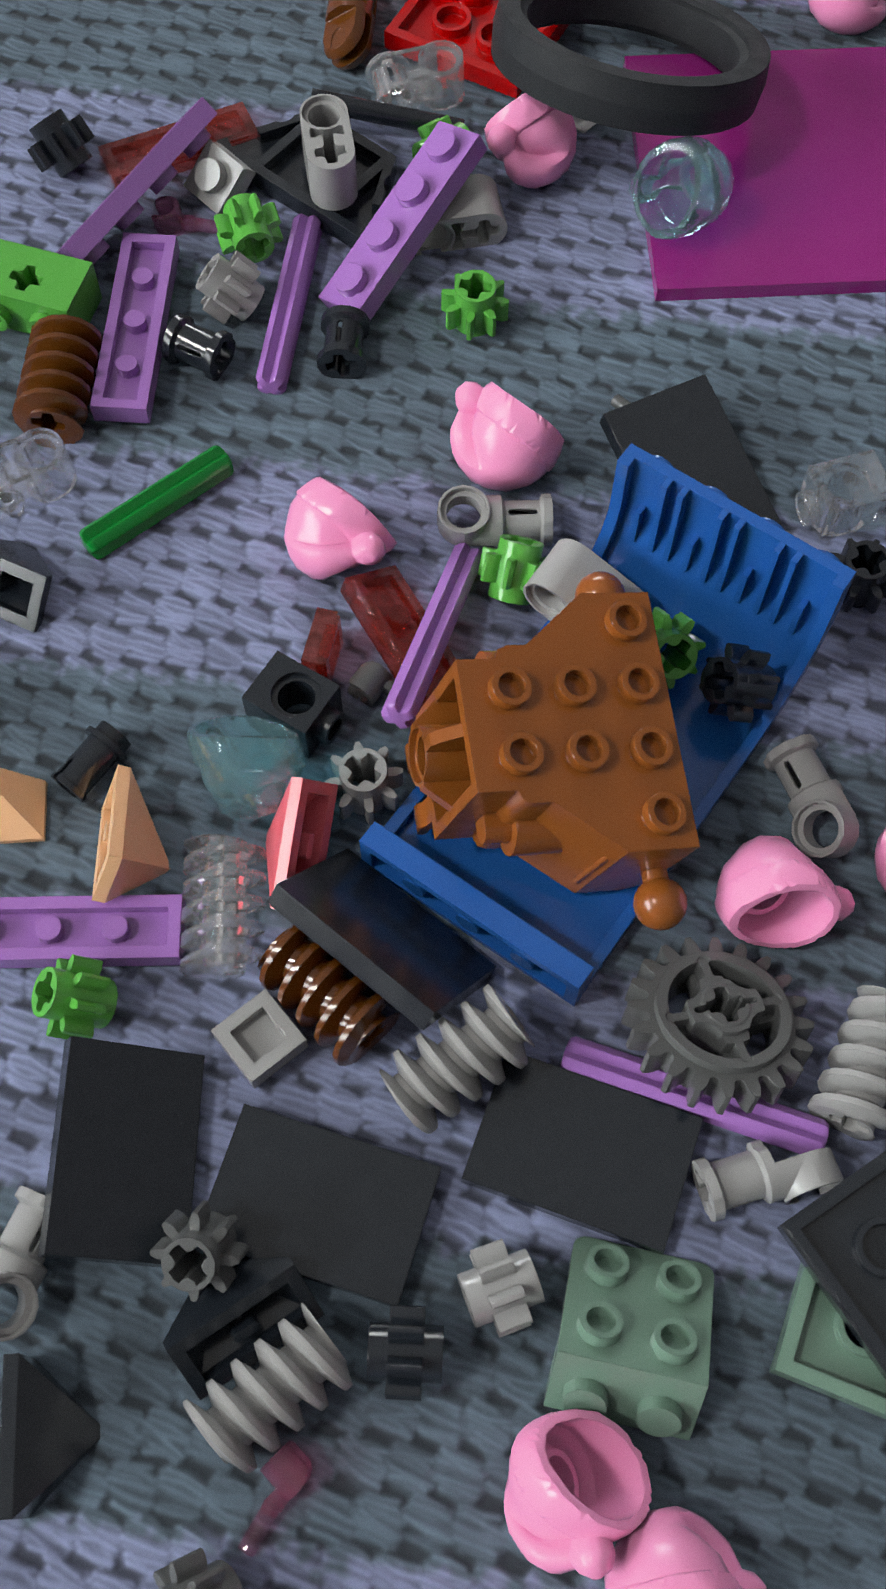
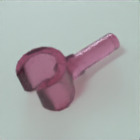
M161 196L155 200L154 203L159 215H152L151 218L158 234L180 236L185 231L218 233L214 220L183 214L179 202L173 196Z
M288 1441L260 1469V1472L273 1485L275 1490L264 1500L238 1545V1548L248 1556L254 1557L278 1514L283 1511L286 1504L302 1489L311 1477V1461L294 1441Z

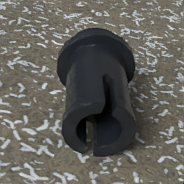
M103 720L96 728L92 726L87 727L85 733L88 737L60 769L51 775V778L73 797H76L80 802L87 798L86 795L117 760L120 763H124L128 758L124 752L131 746V743L116 728Z

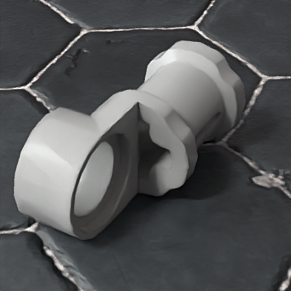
M460 485L452 487L444 492L438 502L437 525L439 533L446 541L453 545L466 543L468 546H493V548H498L500 535L512 534L535 539L542 542L544 547H550L553 543V503L551 493H542L537 500H503L501 495H485L473 486ZM467 504L476 508L481 518L472 527L460 528L448 520L447 513L456 505Z
M803 734L773 748L766 755L763 763L767 771L776 772L791 800L788 804V809L793 817L792 836L795 845L802 853L810 857L838 858L846 855L854 848L859 837V823L855 812L843 793L844 788L840 781L837 779L831 780L815 752L818 747L816 738L812 734ZM828 811L837 820L838 835L830 846L824 848L816 842L812 830L816 817L820 813Z
M758 1139L748 1142L746 1144V1151L713 1162H708L705 1157L691 1161L693 1181L705 1213L712 1222L725 1219L726 1210L759 1199L765 1200L768 1204L784 1200L786 1205L799 1202L797 1196L818 1188L820 1195L844 1180L833 1152L828 1147L774 1162L768 1148Z
M21 1185L14 1195L19 1203L0 1236V1284L10 1283L18 1293V1305L15 1313L9 1320L0 1324V1342L16 1339L25 1333L34 1322L39 1308L37 1290L48 1271L43 1265L46 1258L38 1257L45 1195Z

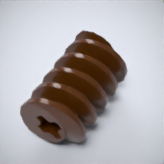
M62 314L43 317L32 326L12 414L18 427L36 441L75 444L83 437L85 430L81 425L85 424L88 417L87 406L92 397L90 388L93 387L96 374L94 370L98 366V353L101 350L103 340L101 332L93 324L79 317Z
M293 925L282 932L269 945L259 960L257 967L261 970L259 976L261 985L266 990H279L277 999L283 1008H297L295 1017L302 1027L311 1028L316 1026L314 1038L320 1046L329 1047L335 1045L332 1056L339 1066H348L356 1063L390 1032L399 1020L400 1013H394L386 1017L382 1013L388 1003L377 993L368 998L364 994L368 985L357 976L349 979L346 976L348 969L336 959L330 960L327 957L329 955L328 952Z

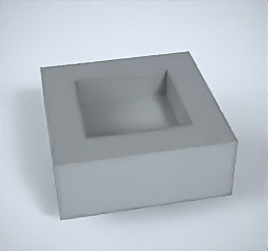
M209 139L183 186L216 214H223V207L226 201L234 195L245 193L256 172L222 144Z
M266 989L211 1030L216 1041L254 1089L308 1047L307 1039Z

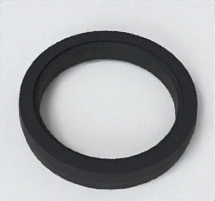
M499 0L493 18L492 58L497 68L512 84L552 108L603 126L664 136H697L723 132L741 125L753 115L766 85L771 51L765 37L741 15L714 0ZM559 24H591L640 32L681 46L709 61L723 73L708 76H668L629 70L576 53L549 39L538 31L537 28Z

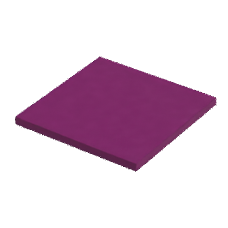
M886 46L771 51L764 90L753 115L741 125L723 132L697 136H664L632 132L655 301L886 292ZM695 53L625 56L623 64L625 69L668 76H708L723 73L712 63Z

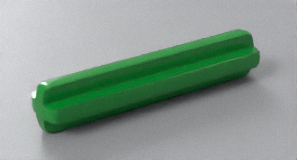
M212 446L81 529L79 536L83 546L95 559H102L230 477L234 472L230 457L220 446Z

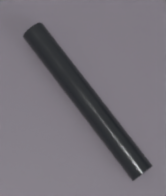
M312 88L311 96L331 94L339 97L347 105L350 119L418 132V127L446 116ZM449 116L452 125L457 122H465L462 118Z

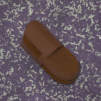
M328 0L323 47L326 57L331 59L332 64L341 70L354 69L368 57L372 48L378 0Z

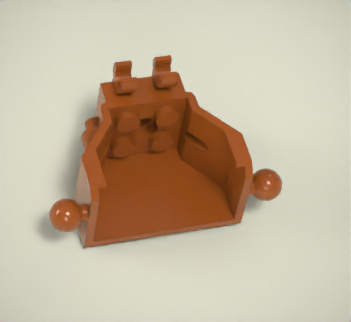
M597 571L586 575L579 582L575 591V598L526 645H506L497 649V651H479L475 659H456L415 716L416 720L410 726L411 731L408 744L404 747L408 774H411L414 784L420 787V791L427 795L425 800L416 804L413 808L418 835H423L433 828L434 840L472 837L479 847L485 849L502 848L506 856L520 857L573 893L622 890L640 885L633 899L634 912L638 920L646 927L663 931L675 927L682 921L688 905L683 888L676 881L669 878L667 869L698 849L700 843L648 592H625L623 584L616 576L608 572Z

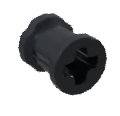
M351 305L330 307L324 311L321 317V331L325 335L324 348L317 355V368L321 374L330 378L359 379L367 368V357L363 352V340L370 333V319L361 309ZM340 321L343 322L342 328L338 327ZM345 359L350 361L348 365H345Z
M178 313L166 328L161 351L166 361L177 364L180 361L203 370L206 378L218 381L233 360L236 342L233 339L232 333L225 330L215 333L196 325L190 315Z

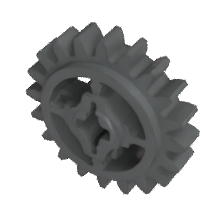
M691 937L685 938L679 954L666 944L661 946L656 960L653 961L645 958L642 961L637 977L632 978L624 999L627 1002V1006L621 1018V1024L632 1028L626 1043L627 1049L634 1051L647 1050L640 1066L642 1073H651L659 1069L663 1070L666 1073L661 1085L663 1093L671 1092L678 1085H682L687 1088L686 1101L687 1106L691 1108L697 1105L703 1094L711 1096L713 1107L716 1113L723 1115L732 1097L736 1099L738 1105L746 1114L752 1113L760 1097L771 1105L775 1104L784 1088L792 1089L813 1051V1046L807 1042V1039L815 1027L814 1022L800 1017L808 1002L806 997L785 995L793 979L790 974L779 975L773 978L767 973L771 965V958L765 956L756 963H753L746 959L747 948L743 943L737 945L732 954L723 952V947L718 937H712L706 951H701ZM681 993H687L689 1000H686L682 1012L670 1013L668 1001ZM763 1033L766 1049L750 1056L746 1046L752 1035Z

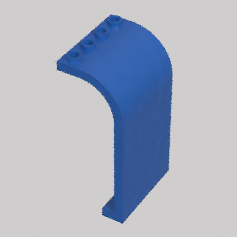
M631 443L617 460L609 508L592 551L643 592H648L652 612L654 607H660L670 615L671 619L679 612H682L695 621L694 627L689 634L696 635L706 643V647L698 651L695 664L698 672L696 674L688 673L682 678L675 679L674 688H668L698 832L767 734L796 689L830 630L857 571L844 565L834 554L816 549L786 532L776 521L760 517L730 500L718 488L700 483L674 468L665 458L651 455ZM548 620L544 624L540 631L550 622V620ZM668 643L662 646L660 653L666 649ZM726 643L748 645L750 649L769 652L771 657L768 665L773 668L776 676L780 677L777 693L771 702L773 708L771 710L753 709L752 723L731 722L727 716L709 714L710 702L706 700L699 689L701 674L707 664V657H725ZM416 786L384 827L374 821L359 840L362 860L402 891L572 1006H575L637 918L633 908V899L640 885L622 890L573 893L520 857L506 856L502 848L485 849L479 847L472 837L434 840L433 828L427 834L418 835L413 808L427 797V795L420 791V787Z

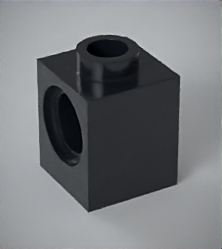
M278 650L242 696L248 724L307 758L311 757L320 743L325 746L330 745L338 736L345 721L340 685ZM296 704L311 706L308 711L301 714L286 712L288 708Z

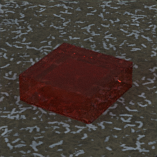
M317 607L302 654L301 664L332 681L343 646L341 618L338 616V611Z

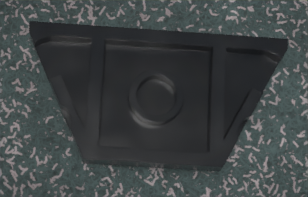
M296 114L293 118L284 122L275 121L256 127L258 138L231 146L227 137L216 141L256 172L251 181L252 185L298 214L302 213L308 217L311 215L317 216L321 221V229L351 248L391 192L397 173L396 156L351 129L356 155L358 195L354 203L349 207L330 211L318 207L310 196L303 155L300 114Z

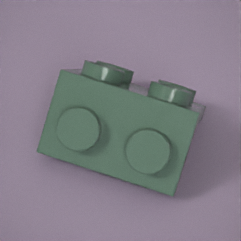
M586 1236L577 1238L571 1252L560 1331L548 1375L543 1406L559 1410L581 1409L597 1411L617 1424L641 1429L643 1432L655 1437L671 1436L689 1441L709 1387L714 1273L712 1269L704 1263L665 1254L661 1255L656 1252Z

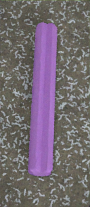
M301 213L292 222L256 373L257 388L262 393L281 395L287 389L322 235L320 229L321 221L315 215L308 217Z
M466 543L454 546L381 710L382 717L386 723H395L400 729H406L415 721V716L420 710L477 576L482 554L479 548H470Z
M577 1036L571 1037L567 1042L561 1061V1068L702 1117L703 1122L756 1140L760 1139L762 1142L798 1154L825 1148L829 1135V1123L823 1118L778 1103L771 1105L762 1098L758 1100L752 1113L746 1114L740 1108L733 1097L723 1115L716 1113L711 1096L704 1094L697 1105L691 1108L687 1106V1088L682 1085H678L674 1090L666 1094L661 1091V1085L666 1075L663 1070L659 1069L651 1073H642L640 1071L643 1058Z

